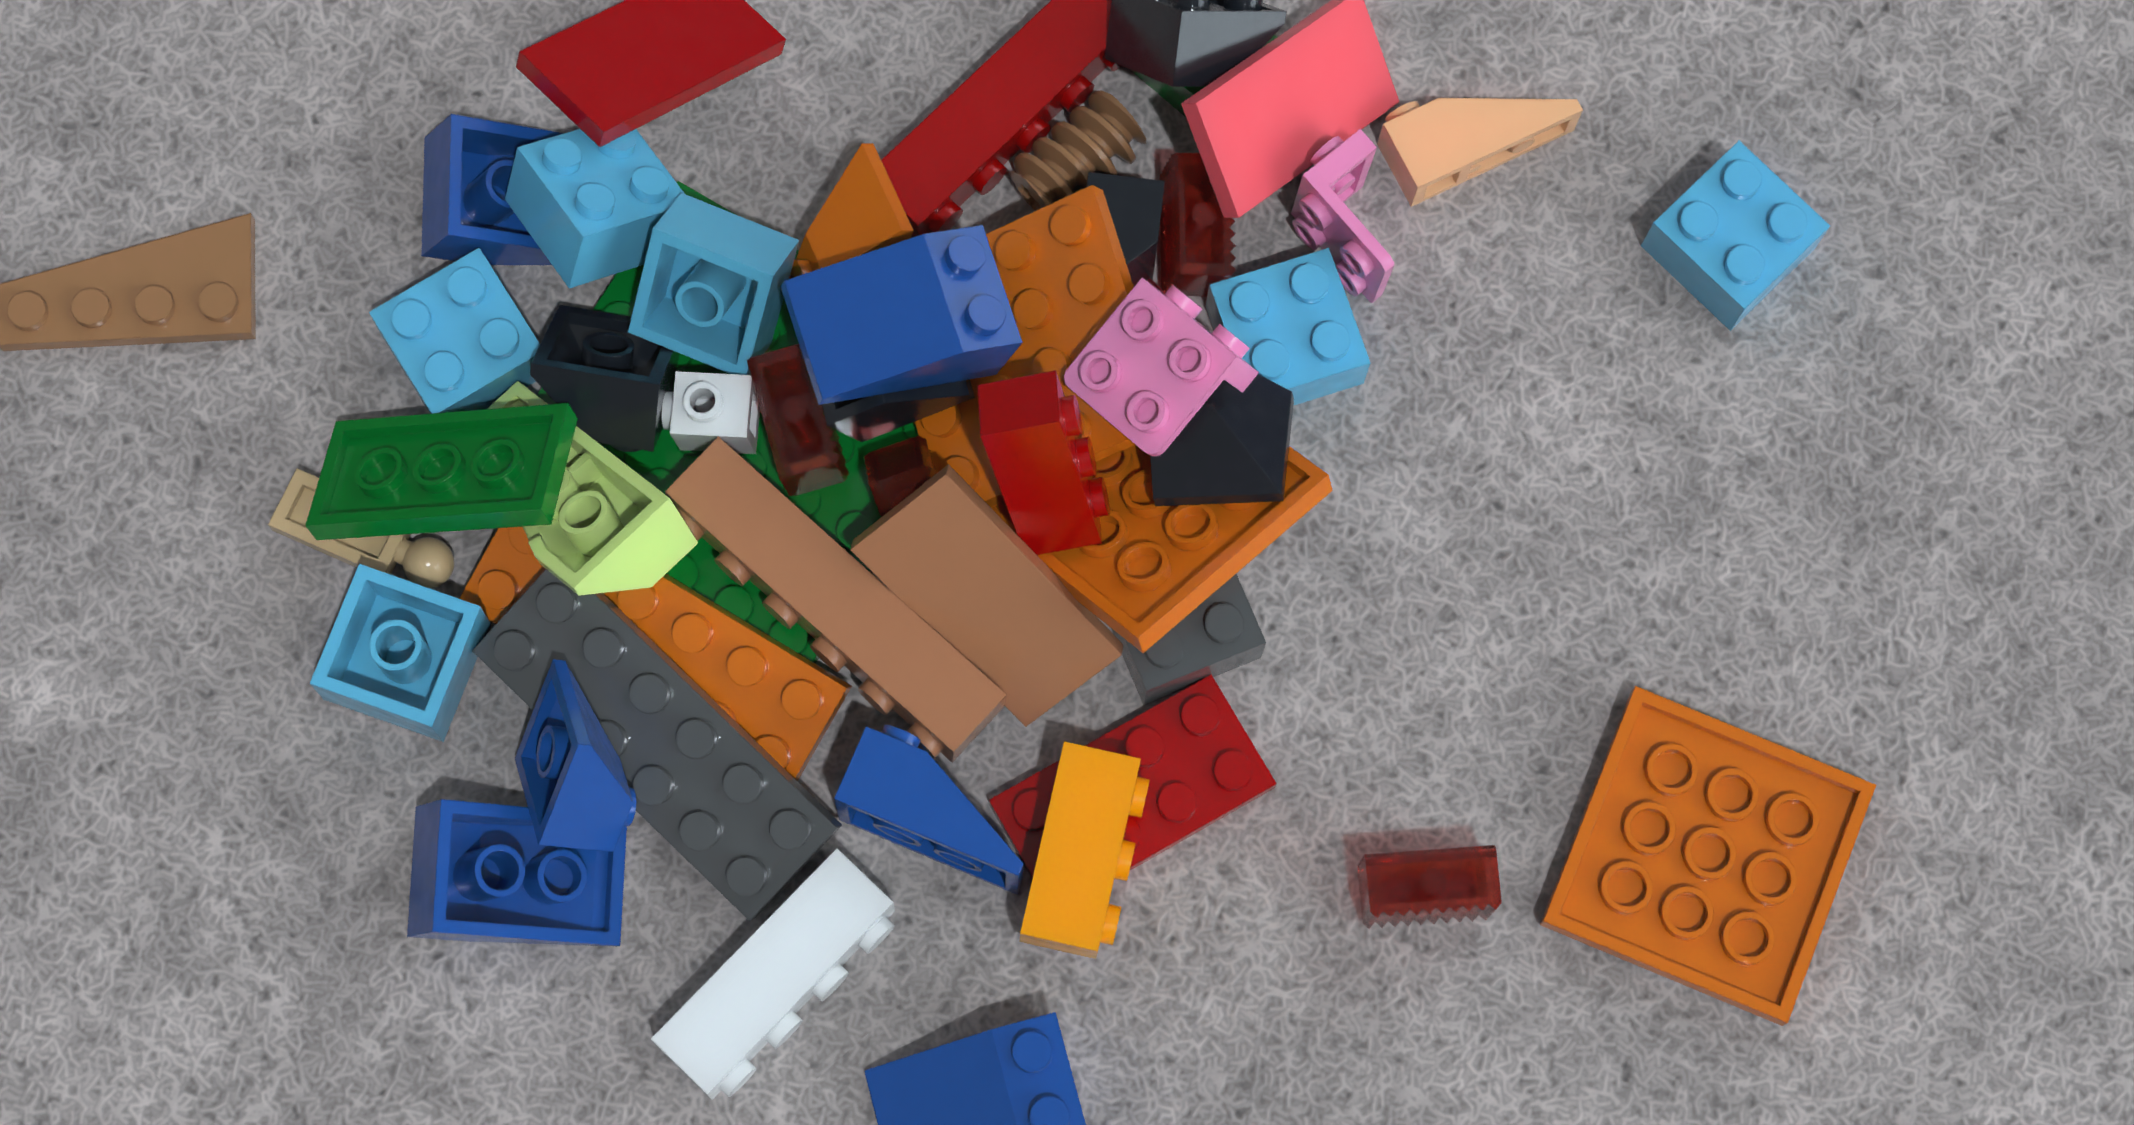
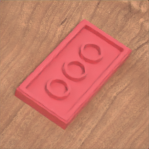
M1331 0L1182 102L1181 105L1224 218H1240L1313 164L1310 160L1313 155L1332 138L1339 136L1343 141H1346L1359 129L1362 130L1398 104L1399 99L1364 0Z

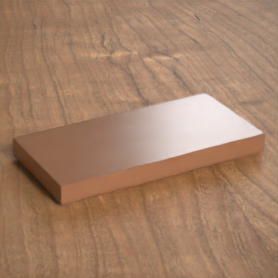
M949 464L853 539L850 550L891 592L1006 694L1005 707L1025 727L1122 655L1123 643L1092 612L1073 597L1056 574Z

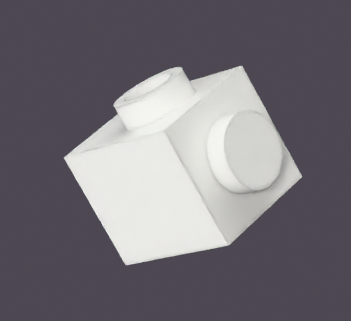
M676 371L674 392L667 391L663 399V429L670 430L669 434L680 450L705 451L717 437H720L736 453L756 454L762 392L752 375Z

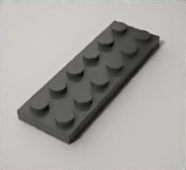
M546 569L472 650L532 710H534L552 660L566 661L620 758L628 786L635 790L636 811L749 921L755 919L842 826L826 808L603 593L579 596Z

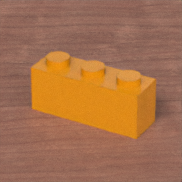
M1064 741L1019 942L1093 959L1097 958L1100 943L1113 945L1121 912V906L1109 904L1114 879L1128 880L1136 844L1135 842L1123 840L1128 815L1142 817L1150 779L1137 777L1141 758Z

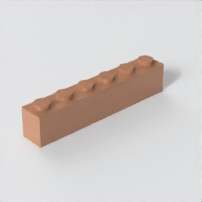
M717 437L665 491V495L671 499L696 540L698 541L702 537L720 553L714 559L716 564L740 586H743L750 580L767 596L762 604L776 620L788 629H791L796 623L815 639L810 645L812 651L834 671L839 672L843 666L850 670L863 682L858 688L859 693L883 715H887L892 709L911 725L907 732L921 740L918 748L927 751L933 759L941 752L953 763L1004 708L1006 694L720 437Z

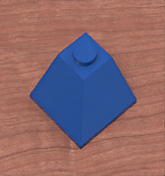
M553 659L515 756L517 770L538 845L614 852L623 827L630 826L634 819L636 793L632 787L628 786L620 758L566 661Z

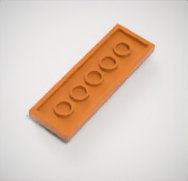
M523 527L497 529L459 598L481 606L487 618L495 624L500 621L546 570L534 556ZM665 574L651 588L603 593L797 781L799 780L852 685L668 574Z

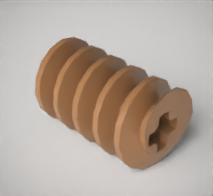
M1102 90L1095 91L1088 99L1089 108L1077 106L1072 110L1070 114L1071 124L1063 121L1057 122L1051 130L1052 140L1047 137H1039L1032 146L1034 156L1029 153H1020L1016 156L1014 160L1015 172H1010L1012 181L1024 200L1035 211L1073 194L1074 188L1080 186L1082 189L1086 188L1089 172L1094 173L1097 170L1102 174L1117 175L1111 160L1114 155H1117L1128 164L1136 161V156L1130 142L1134 139L1141 144H1146V137L1133 116L1113 95Z

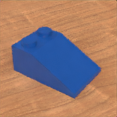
M455 114L449 115L424 138L421 256L457 261L480 248L490 265H552L508 205L505 196L517 147L564 133Z
M983 225L922 234L785 280L781 285L819 405L996 375L1023 343Z
M884 725L882 732L866 726L834 797L839 820L1018 895L1023 882L1024 864L929 753L918 748L921 740L913 734L891 725Z
M445 799L416 806L407 937L468 942L620 946L627 827H623L614 852L538 845L528 807Z
M1056 1012L990 1029L864 1070L878 1125H1086Z

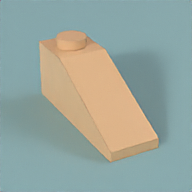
M1437 98L1422 106L1419 105L1418 101H1412L1401 105L1386 116V122L1382 125L1377 145L1412 207L1574 131L1583 109L1577 99Z

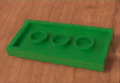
M568 403L336 421L305 526L316 540L551 525L578 418Z

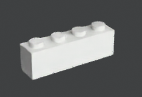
M836 849L674 1014L651 1040L711 1100L721 1091L728 1097H731L756 1071L757 1068L750 1062L767 1043L777 1049L798 1029L803 1020L796 1013L814 995L821 1001H824L841 985L849 974L843 967L848 959L860 947L869 954L889 935L895 926L888 919L895 912L894 902L843 853Z

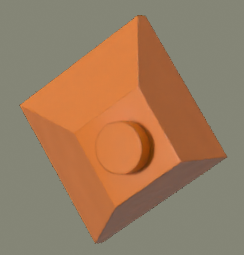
M862 143L808 228L796 260L793 262L789 279L911 238L914 230L873 143Z

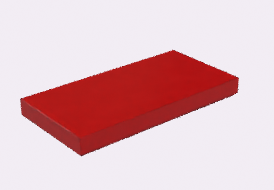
M625 0L519 51L516 68L599 147H602L781 55L786 38L745 0Z

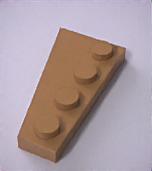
M249 213L0 284V349L2 351L256 339L255 219Z

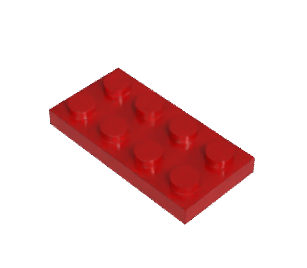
M1212 674L1085 745L1141 758L1137 777L1150 779L1142 817L1128 815L1123 840L1136 843L1130 870L1271 791L1277 785ZM1059 760L988 800L990 808L1032 879Z

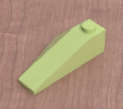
M517 381L487 409L548 404ZM577 426L552 524L523 526L529 540L528 543L538 562L579 596L651 588L698 544V541L668 496Z

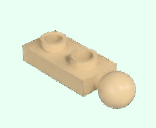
M298 468L292 476L268 524L272 531L356 568L359 564L391 575L396 563L403 565L405 575L411 582L427 588H435L444 584L450 578L454 569V556L451 549L443 541L432 537L421 538L414 542L408 540L411 534L316 540L305 525L319 478Z

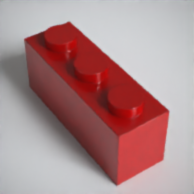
M1056 370L978 385L980 437L1017 535L1036 555L1102 544L1100 517L1110 515L1106 484L1103 477H1092L1096 475V461L1091 439L1089 436L1079 438L1078 435L1082 434L1083 429L1077 398L1075 395H1064Z

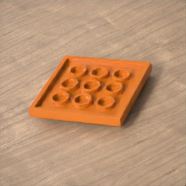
M1090 185L986 234L1023 343L996 375L970 379L975 398L915 421L931 478L949 464L990 507L1004 502V498L980 437L978 385L1056 370L1064 395H1075L1077 398L1083 429L1082 434L1078 436L1079 438L1090 437L1095 461L1135 445L1074 393L1064 381V374L1068 367L1134 288L1104 192L1094 185Z
M1134 445L1096 461V475L1092 477L1104 478L1110 505V515L1100 517L1102 544L1037 556L1055 573L1080 604L1140 652L1144 653L1333 490L1329 475L1289 446L1283 501L1155 506L1150 455ZM1005 501L992 506L991 508L1016 533Z
M1635 686L1630 692L1540 925L1784 1026L1790 1019L1876 784Z

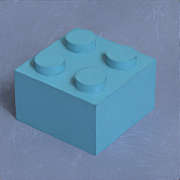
M577 129L517 147L505 200L570 289L644 265L653 227L681 193H685L637 129L602 147H599L581 129Z
M1739 140L1653 222L1641 247L1731 331L1817 247L1830 228V225Z
M681 193L653 227L628 333L729 374L749 375L772 343L784 299L781 285L790 277L799 240Z
M480 248L470 252L369 312L381 336L430 414L484 410L491 406L517 381L525 387L536 382L530 375L531 362L540 343Z
M1329 248L1209 284L1205 308L1213 330L1220 323L1246 344L1250 349L1242 359L1256 369L1259 375L1292 391L1294 405L1364 384L1371 362Z
M359 564L314 671L310 685L323 700L444 742L478 658L472 650L487 635L491 623L481 606Z

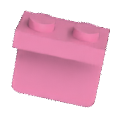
M1359 129L1346 141H1343L1339 136L1332 138L1313 155L1310 161L1314 166L1302 175L1291 214L1295 218L1292 224L1296 233L1308 247L1313 250H1317L1319 247L1330 249L1342 285L1346 291L1353 296H1358L1362 293L1370 303H1373L1382 296L1393 270L1394 261L1344 203L1363 187L1377 149L1367 135Z
M1142 277L1068 367L1064 374V381L1074 393L1143 452L1150 456H1160L1172 444L1223 380L1243 393L1259 372L1242 359L1250 348L1220 323L1211 333L1195 320L1203 309L1173 284L1164 294Z

